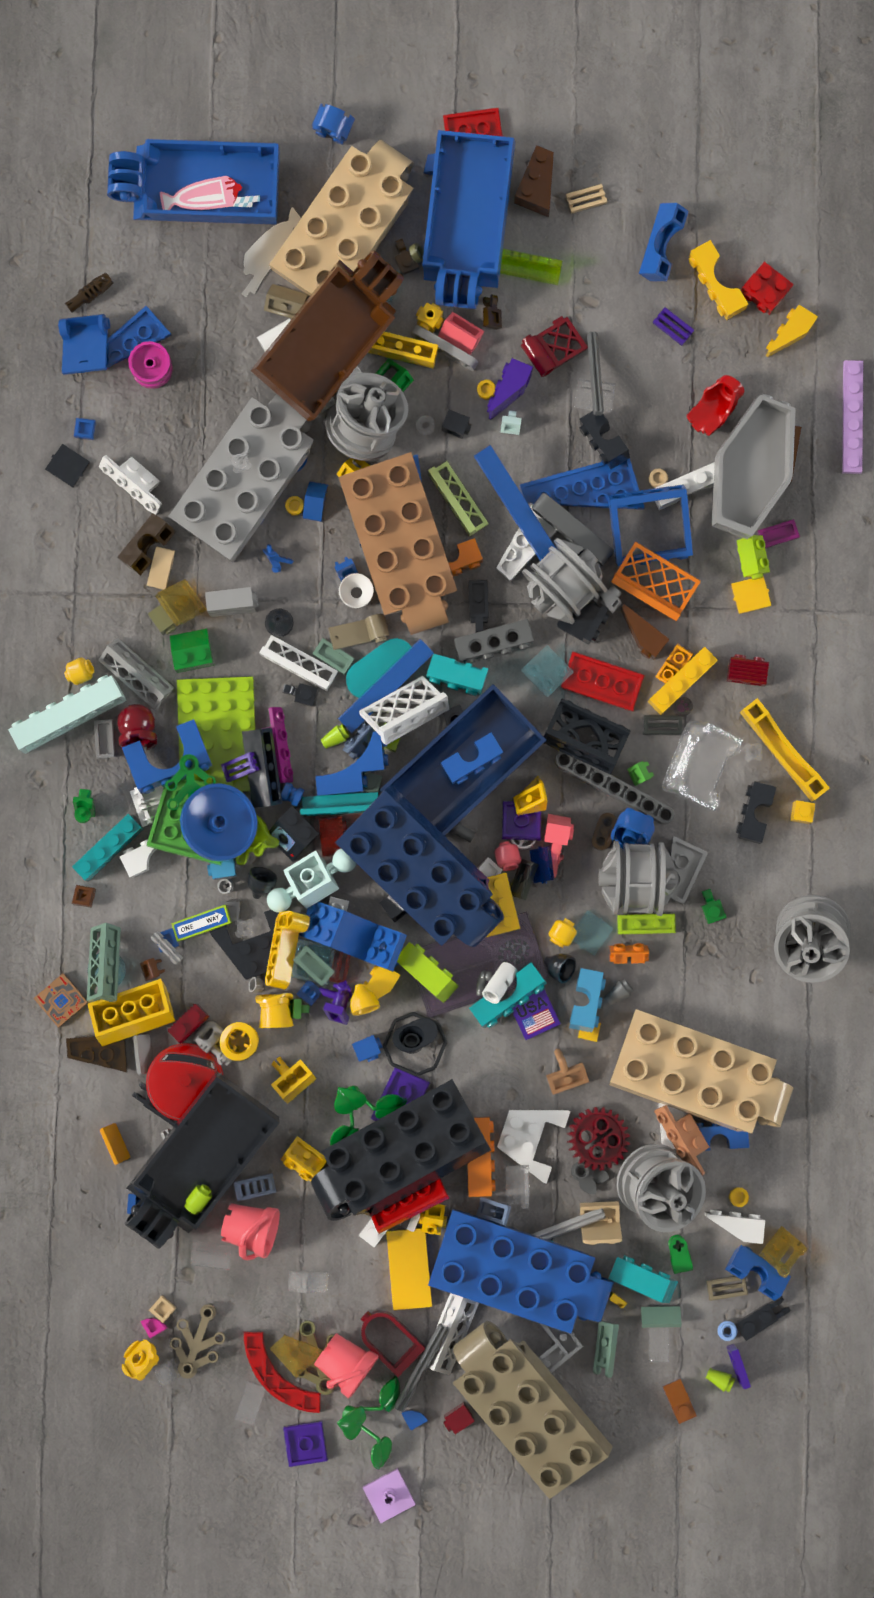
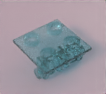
M548 645L521 669L546 697L550 696L574 673Z

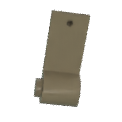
M383 613L369 616L365 620L328 628L333 650L373 641L382 643L387 641V637L390 636Z

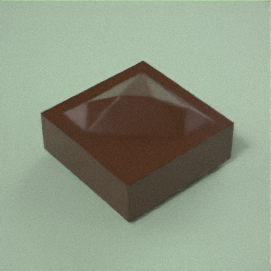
M76 885L72 904L92 908L96 889Z

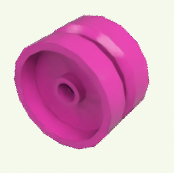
M152 341L143 342L131 351L128 359L129 368L136 382L142 387L155 389L169 381L173 372V366L167 350L162 345Z

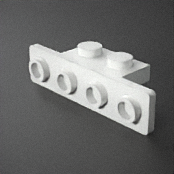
M107 455L103 456L99 465L103 473L111 477L148 511L155 515L158 514L162 503L150 492L158 486L160 481L133 457L129 458L119 467Z

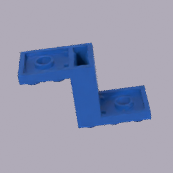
M317 902L307 908L306 915L310 917V924L307 931L299 933V936L393 972L407 937L406 934L321 902Z

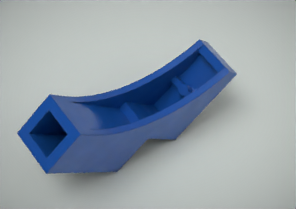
M373 732L365 752L351 766L330 775L315 776L317 796L365 791V787H368L367 775L364 776V772L386 770V766H389L388 754H385L384 749L387 745L382 742L381 736L377 732Z

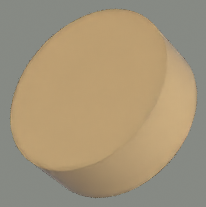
M654 469L649 475V483L654 488L668 481V475L663 469Z

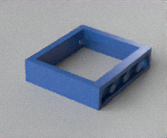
M684 484L608 495L614 555L617 566H620L626 557H622L617 506L678 497L681 499L685 547L654 553L668 561L671 558L687 559L688 556L693 555L687 489ZM644 553L633 555L634 561L645 559ZM653 559V560H649V561H648L649 564L651 563V561H658V562H660V561L657 560V559ZM646 561L639 563L640 565H647Z

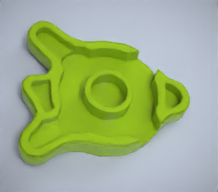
M256 815L257 832L250 847L236 857L238 865H245L251 852L256 857H261L266 848H276L279 846V840L269 833L265 821L258 815Z

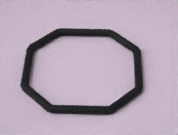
M410 1012L393 1020L383 1043V1049L392 1067L414 1076H420L437 1068L447 1045V1039L440 1023L432 1020L437 1025L443 1040L434 1066L420 1072H414L393 1063L387 1044L396 1022L411 1016L420 1019L428 1018L416 1012Z

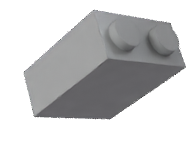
M251 587L205 592L207 612L210 617L256 612L255 607H259L258 596L256 592L252 591Z

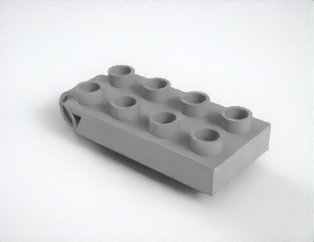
M278 394L274 396L267 407L252 397L168 517L234 563L309 456L314 440L305 433L309 431L313 420L307 421Z

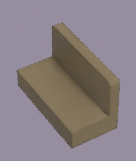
M272 284L266 295L264 311L292 319L306 302L308 294Z

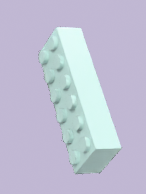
M102 676L97 680L98 683L92 686L91 684L85 685L80 688L81 691L75 695L70 693L63 697V701L58 704L53 702L46 706V710L30 714L29 719L13 723L11 725L12 728L8 730L18 750L26 754L127 701L117 681L112 676Z

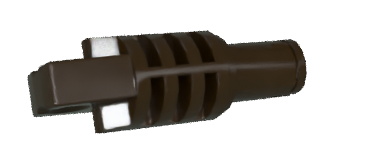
M104 273L91 280L82 289H79L78 294L67 301L65 305L73 313L83 304H90L91 301L102 295L114 282L107 273Z

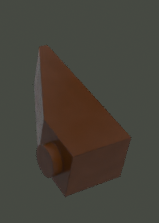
M624 604L621 612L638 648L641 650L640 653L647 659L651 657L654 660L667 644L669 638Z

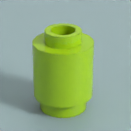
M204 1184L196 1185L186 1199L185 1208L195 1215L202 1212L213 1197L211 1189Z

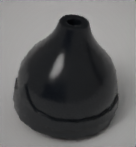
M274 609L266 616L265 627L268 633L275 637H284L293 629V617L285 609Z
M253 867L250 869L247 881L253 898L259 899L262 895L269 893L275 886L277 875L270 869L265 867Z
M562 953L551 957L547 956L544 959L550 976L559 983H566L573 976L576 960L571 955Z

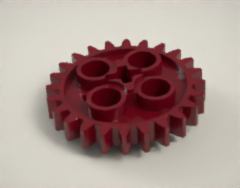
M594 1107L592 1112L590 1109H586V1115L582 1112L579 1113L580 1119H573L576 1125H569L573 1132L567 1133V1135L572 1137L567 1143L573 1145L569 1151L575 1150L576 1152L573 1158L579 1156L578 1164L585 1162V1168L592 1165V1170H596L597 1166H599L600 1171L604 1170L605 1166L610 1169L612 1168L611 1162L614 1165H618L617 1158L623 1160L624 1157L621 1153L628 1152L624 1146L630 1145L629 1142L625 1141V1138L630 1137V1135L624 1134L628 1127L621 1126L624 1120L618 1121L619 1114L612 1116V1110H608L605 1113V1107H602L599 1112L597 1107ZM598 1120L604 1123L603 1130L597 1128L596 1123ZM609 1128L612 1129L609 1134L600 1139V1142L594 1143L587 1150L585 1149V1146L597 1139V1136L602 1135ZM583 1131L589 1135L587 1142L581 1137ZM609 1136L615 1138L616 1143L614 1146L608 1143ZM594 1147L600 1150L598 1158L593 1155Z

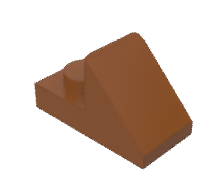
M681 1379L662 1386L679 1424L697 1416Z

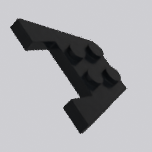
M273 910L264 912L270 928L269 932L236 944L232 943L227 926L209 931L245 980L266 973L275 922L280 912H274Z

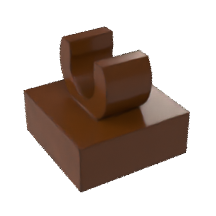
M151 958L140 963L145 981L155 979L165 972V969L158 970L157 964L162 962L161 959L155 960Z

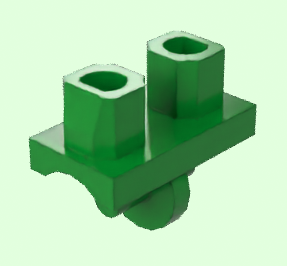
M80 789L78 797H73L74 817L79 823H86L91 817H95L96 810L94 800L91 797V790Z

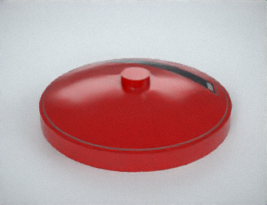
M182 1043L164 1049L154 1058L147 1072L146 1089L152 1105L165 1117L179 1121L217 1071L223 1075L221 1065L211 1052L206 1053L195 1044Z

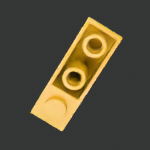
M798 305L796 309L792 308L786 317L789 319L786 325L782 323L777 330L778 337L776 340L771 339L766 349H768L766 356L770 357L803 339L818 316L801 305Z
M375 965L370 972L372 978L369 982L365 981L363 986L373 992L377 999L391 992L401 975L395 971L392 972Z

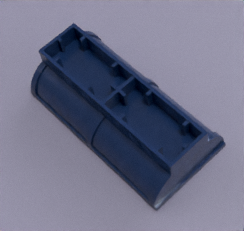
M492 684L380 790L383 792L392 784L445 836L533 754L546 739L503 693ZM492 732L503 751L502 759L494 764L487 763L484 765L485 769L478 774L472 772L467 775L468 779L458 785L455 782L452 784L441 762L457 752L466 762L476 760L479 753L474 742Z

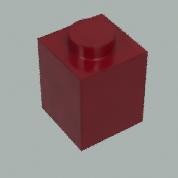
M462 1402L444 1415L445 1421L443 1423L449 1432L453 1431L456 1435L475 1422V1418L466 1404Z

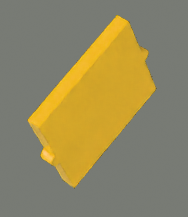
M764 576L757 580L748 579L731 584L734 594L733 600L736 602L739 614L771 606L768 594L769 589L766 587Z

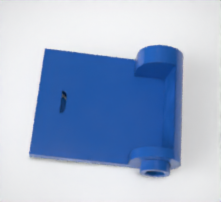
M105 314L59 319V333L63 339L62 374L107 370L109 318Z

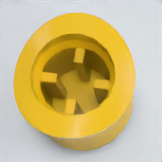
M293 994L257 995L255 1000L261 1007L258 1028L294 1026L288 1006L290 1005V1000L293 999Z
M242 1022L232 1023L227 1026L220 1037L221 1051L227 1058L234 1061L249 1058L257 1050L259 1044L256 1030Z

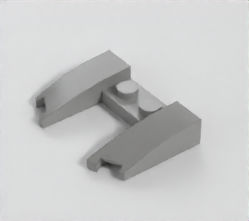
M541 1324L556 1343L539 1357L552 1373L584 1346L573 1332L570 1334Z

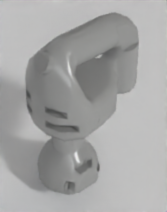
M208 1021L196 1032L194 1041L206 1053L211 1051L216 1055L217 1062L220 1065L225 1064L228 1066L232 1060L227 1058L216 1046L224 1029L216 1022ZM212 1029L213 1033L207 1040L203 1039L202 1037Z

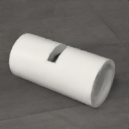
M501 963L483 990V997L491 1003H499L515 979L518 972L517 969L510 963Z

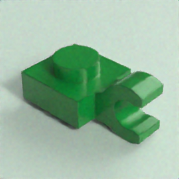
M711 889L701 891L706 902L701 908L707 924L727 918L720 899L714 901Z

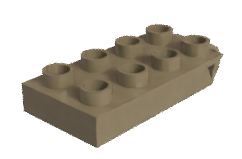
M486 1321L454 1345L453 1351L456 1360L466 1373L455 1380L453 1384L549 1499L609 1457L613 1446L525 1341L522 1340L520 1343L514 1342L511 1339L507 1341L502 1331L495 1324Z

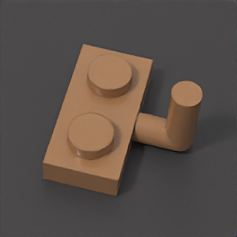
M560 1049L554 1051L561 1070L546 1075L553 1095L589 1082L583 1063L568 1067Z

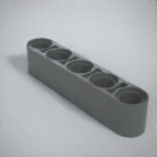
M542 493L531 509L570 542L584 548L582 551L586 548L590 550L598 559L597 563L603 566L613 554V548L545 493Z

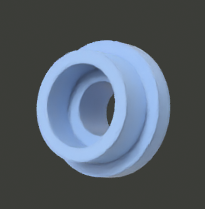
M724 1321L718 1326V1335L725 1341H731L737 1335V1327L731 1321ZM726 1327L731 1329L729 1334L724 1333Z

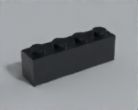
M272 727L242 731L245 754L254 752L255 756H253V759H256L257 763L255 765L259 767L258 771L248 775L253 807L282 804Z

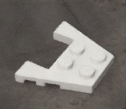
M509 1110L497 1147L543 1183L547 1184L552 1166L534 1161L533 1158L545 1122L565 1128L570 1111Z

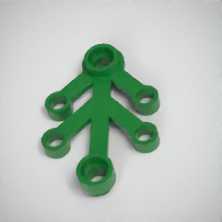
M186 754L182 756L179 761L180 769L172 779L165 782V788L169 791H174L177 789V783L186 774L184 786L174 798L167 801V807L170 810H177L179 803L187 794L189 798L191 794L201 788L195 782L194 774L203 780L205 786L208 785L206 782L208 778H212V784L216 783V779L213 776L208 775L198 767L199 761L194 755ZM190 760L192 762L191 767H186V761ZM171 781L174 782L172 789L168 787V783ZM171 801L176 802V806L174 808L170 807Z

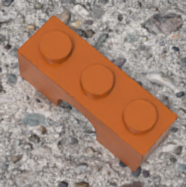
M475 538L457 544L459 557L456 561L449 563L453 576L463 573L462 570L469 568L473 570L480 567L483 558Z

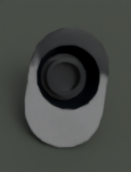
M428 1018L412 1021L396 1029L392 1038L393 1044L400 1051L415 1054L435 1040L438 1033L437 1025Z

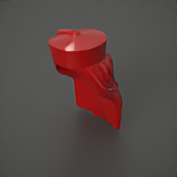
M729 375L722 376L715 384L707 387L699 403L686 415L693 428L707 436H710L719 429L737 407L738 400L744 395V387L737 379Z

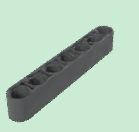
M559 752L556 756L555 764L562 771L630 808L652 816L654 821L666 825L674 819L675 813L671 807L618 778L563 752ZM567 756L569 763L561 765L559 757ZM583 765L586 768V773L578 774L576 766ZM600 774L603 778L602 783H595L592 778L593 775ZM610 784H618L619 792L613 793L610 791ZM633 792L636 795V801H628L626 798L627 793ZM644 802H651L653 810L646 811L643 807ZM661 811H668L670 819L663 820L660 817Z

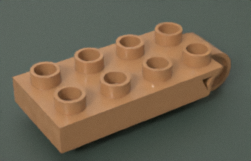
M410 452L339 476L384 616L402 610L401 621L407 624L411 635L449 623L446 613L448 603L442 600L441 596L456 592L457 588L412 453Z

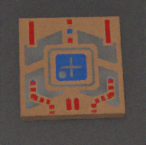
M64 973L34 997V1000L58 1028L89 1003Z

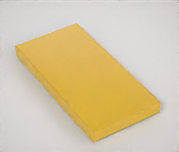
M415 1228L414 1232L407 1229L386 1231L393 1310L432 1307L431 1288L428 1286L430 1277L426 1233L421 1232L422 1228Z

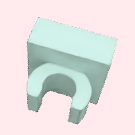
M509 411L508 416L502 417L500 433L519 435L521 418L516 417L517 411Z

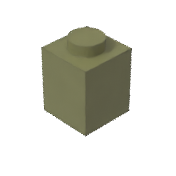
M164 603L148 613L162 635L165 633L169 635L176 630L175 626L178 623Z

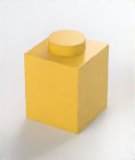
M794 801L790 821L805 824L812 823L815 803Z

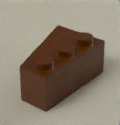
M536 145L516 192L514 204L549 217L554 152Z

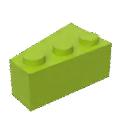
M409 942L400 952L397 962L435 997L445 1003L459 985L451 979L453 975L447 969L441 970L437 966L439 964L437 960L432 956L427 958L423 954L425 950L418 943L414 946Z

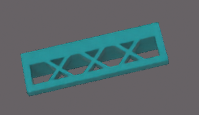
M379 792L302 797L303 809H300V815L320 816L363 813L379 797Z

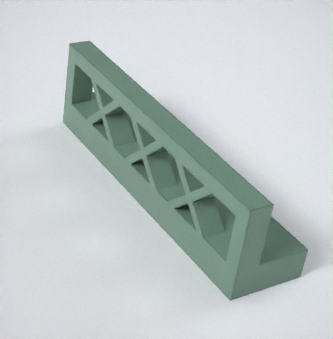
M103 923L91 928L87 987L88 1002L100 999L109 1002L117 1001L121 928L109 923ZM101 931L100 937L97 940V932ZM100 949V953L96 959V953ZM99 967V972L95 977V971ZM98 986L97 994L94 995V990Z

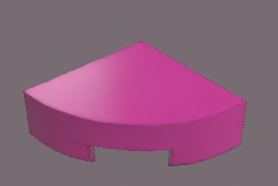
M147 1318L140 1321L149 1338L168 1328L165 1323L156 1318Z

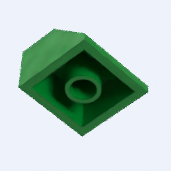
M207 628L170 636L173 664L177 673L214 666Z

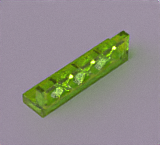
M503 249L500 274L558 285L563 261Z

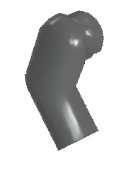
M483 970L480 972L476 983V996H483L482 992L486 987V981H490L493 977L491 971Z

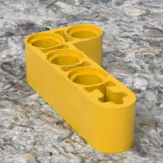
M284 911L278 914L265 977L267 986L284 990L288 988L299 933L306 932L310 924V917L308 915L293 911Z

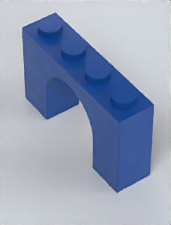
M193 719L176 726L184 747L183 756L186 754L194 755L199 761L198 767L203 771H207L213 765L195 720ZM140 741L122 747L140 794H149L159 786L165 787V782L172 779L180 769L179 763L169 769H158L152 766ZM190 760L186 761V767H191L192 762Z

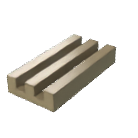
M731 1276L707 1280L709 1300L713 1301L748 1295L746 1278L742 1279V1283L713 1288L711 1286L713 1284L741 1279ZM743 1287V1291L713 1295V1292Z

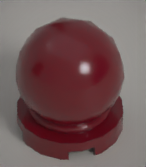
M132 704L123 708L117 720L119 732L122 734L119 737L121 749L137 741H140L147 750L154 748L157 745V735L153 732L155 718L151 710L141 704Z

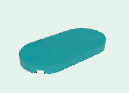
M389 639L355 663L346 675V684L350 693L360 698L411 648V645L402 639Z

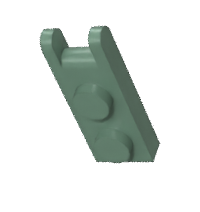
M606 1321L599 1322L593 1367L594 1374L599 1375L601 1368H605V1376L608 1378L613 1376L619 1324Z

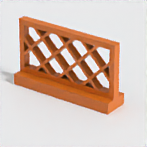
M635 541L611 582L677 621L701 580ZM636 547L644 552L645 559L634 561L633 552ZM653 559L659 560L661 569L651 571L648 561ZM646 561L648 572L637 574L635 564ZM633 564L635 575L626 576L621 573L625 566ZM674 569L677 572L678 578L667 581L665 570ZM662 571L665 581L654 584L652 573ZM649 574L651 585H641L638 577ZM690 579L695 582L691 589L683 591L681 580ZM679 581L681 591L670 594L668 583ZM665 584L668 594L663 596L656 594L655 586ZM682 594L683 603L680 608L672 603L671 596Z

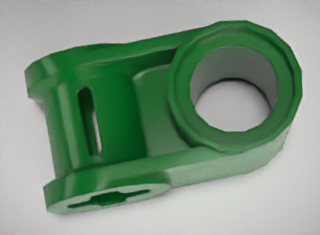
M678 1234L671 1236L668 1240L673 1273L678 1274L692 1271L693 1265L686 1240ZM677 1240H679V1242L682 1243L679 1245V1249H676V1247L673 1246L676 1244Z

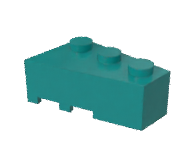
M433 654L426 678L429 679L430 683L440 685L441 682L447 684L449 689L458 691V689L466 690V694L476 697L477 694L481 695L489 668L483 667L479 669L473 667V664L470 663L464 664L452 658Z
M629 1256L617 1257L608 1279L661 1303H670L678 1281L671 1279V1275L667 1273L653 1271V1267L649 1265L634 1263L635 1259Z

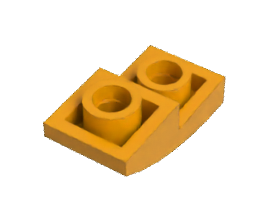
M677 643L655 677L666 684L688 663L693 653Z

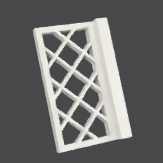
M421 676L365 707L359 713L381 736L382 742L387 745L450 709L448 696L444 692L440 693L424 676ZM421 684L425 686V690L415 689ZM403 694H410L409 698H399ZM413 695H423L422 699H413ZM427 695L435 696L430 700H426ZM386 703H394L393 707H383ZM397 704H407V707L397 708ZM411 704L419 705L413 709H410ZM370 712H378L377 716L368 715ZM382 712L391 713V716H390V717H381V713H382ZM395 713H403V715L397 718L394 717ZM379 722H388L381 727L378 726Z

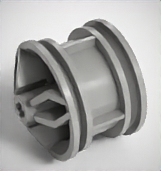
M374 373L352 375L341 384L337 393L336 404L330 409L326 417L325 427L328 438L340 452L353 459L371 461L382 458L392 449L396 439V432L406 421L408 403L401 389L386 377Z
M556 538L554 542L557 549L551 546L548 549L549 553L537 565L533 563L530 566L533 572L524 569L522 573L529 581L527 589L529 597L532 599L531 603L543 614L552 606L546 613L547 616L573 624L575 622L572 617L573 614L579 616L581 614L580 610L593 598L597 599L599 597L596 591L605 594L607 589L601 582L603 575L600 565L597 563L598 559L586 548L578 556L577 554L584 549L582 546Z
M614 841L613 850L608 853L603 862V867L599 869L598 884L602 886L603 897L613 915H617L618 909L621 908L622 913L639 912L652 914L653 909H655L657 916H662L664 906L673 895V890L677 888L678 873L677 871H670L673 870L674 863L664 846V842H659L656 849L654 844L624 843L622 849L619 841Z
M805 895L789 902L780 912L776 923L774 952L780 967L791 977L803 982H822L836 976L846 965L850 953V922L846 912L835 901L819 895ZM829 930H832L834 932L826 934V932H828ZM799 943L796 947L792 946V944Z
M648 1144L636 1149L623 1162L617 1176V1192L622 1203L631 1211L638 1213L641 1220L655 1231L673 1232L685 1227L698 1215L705 1200V1181L699 1170L692 1164L683 1161L677 1155V1152L667 1145Z

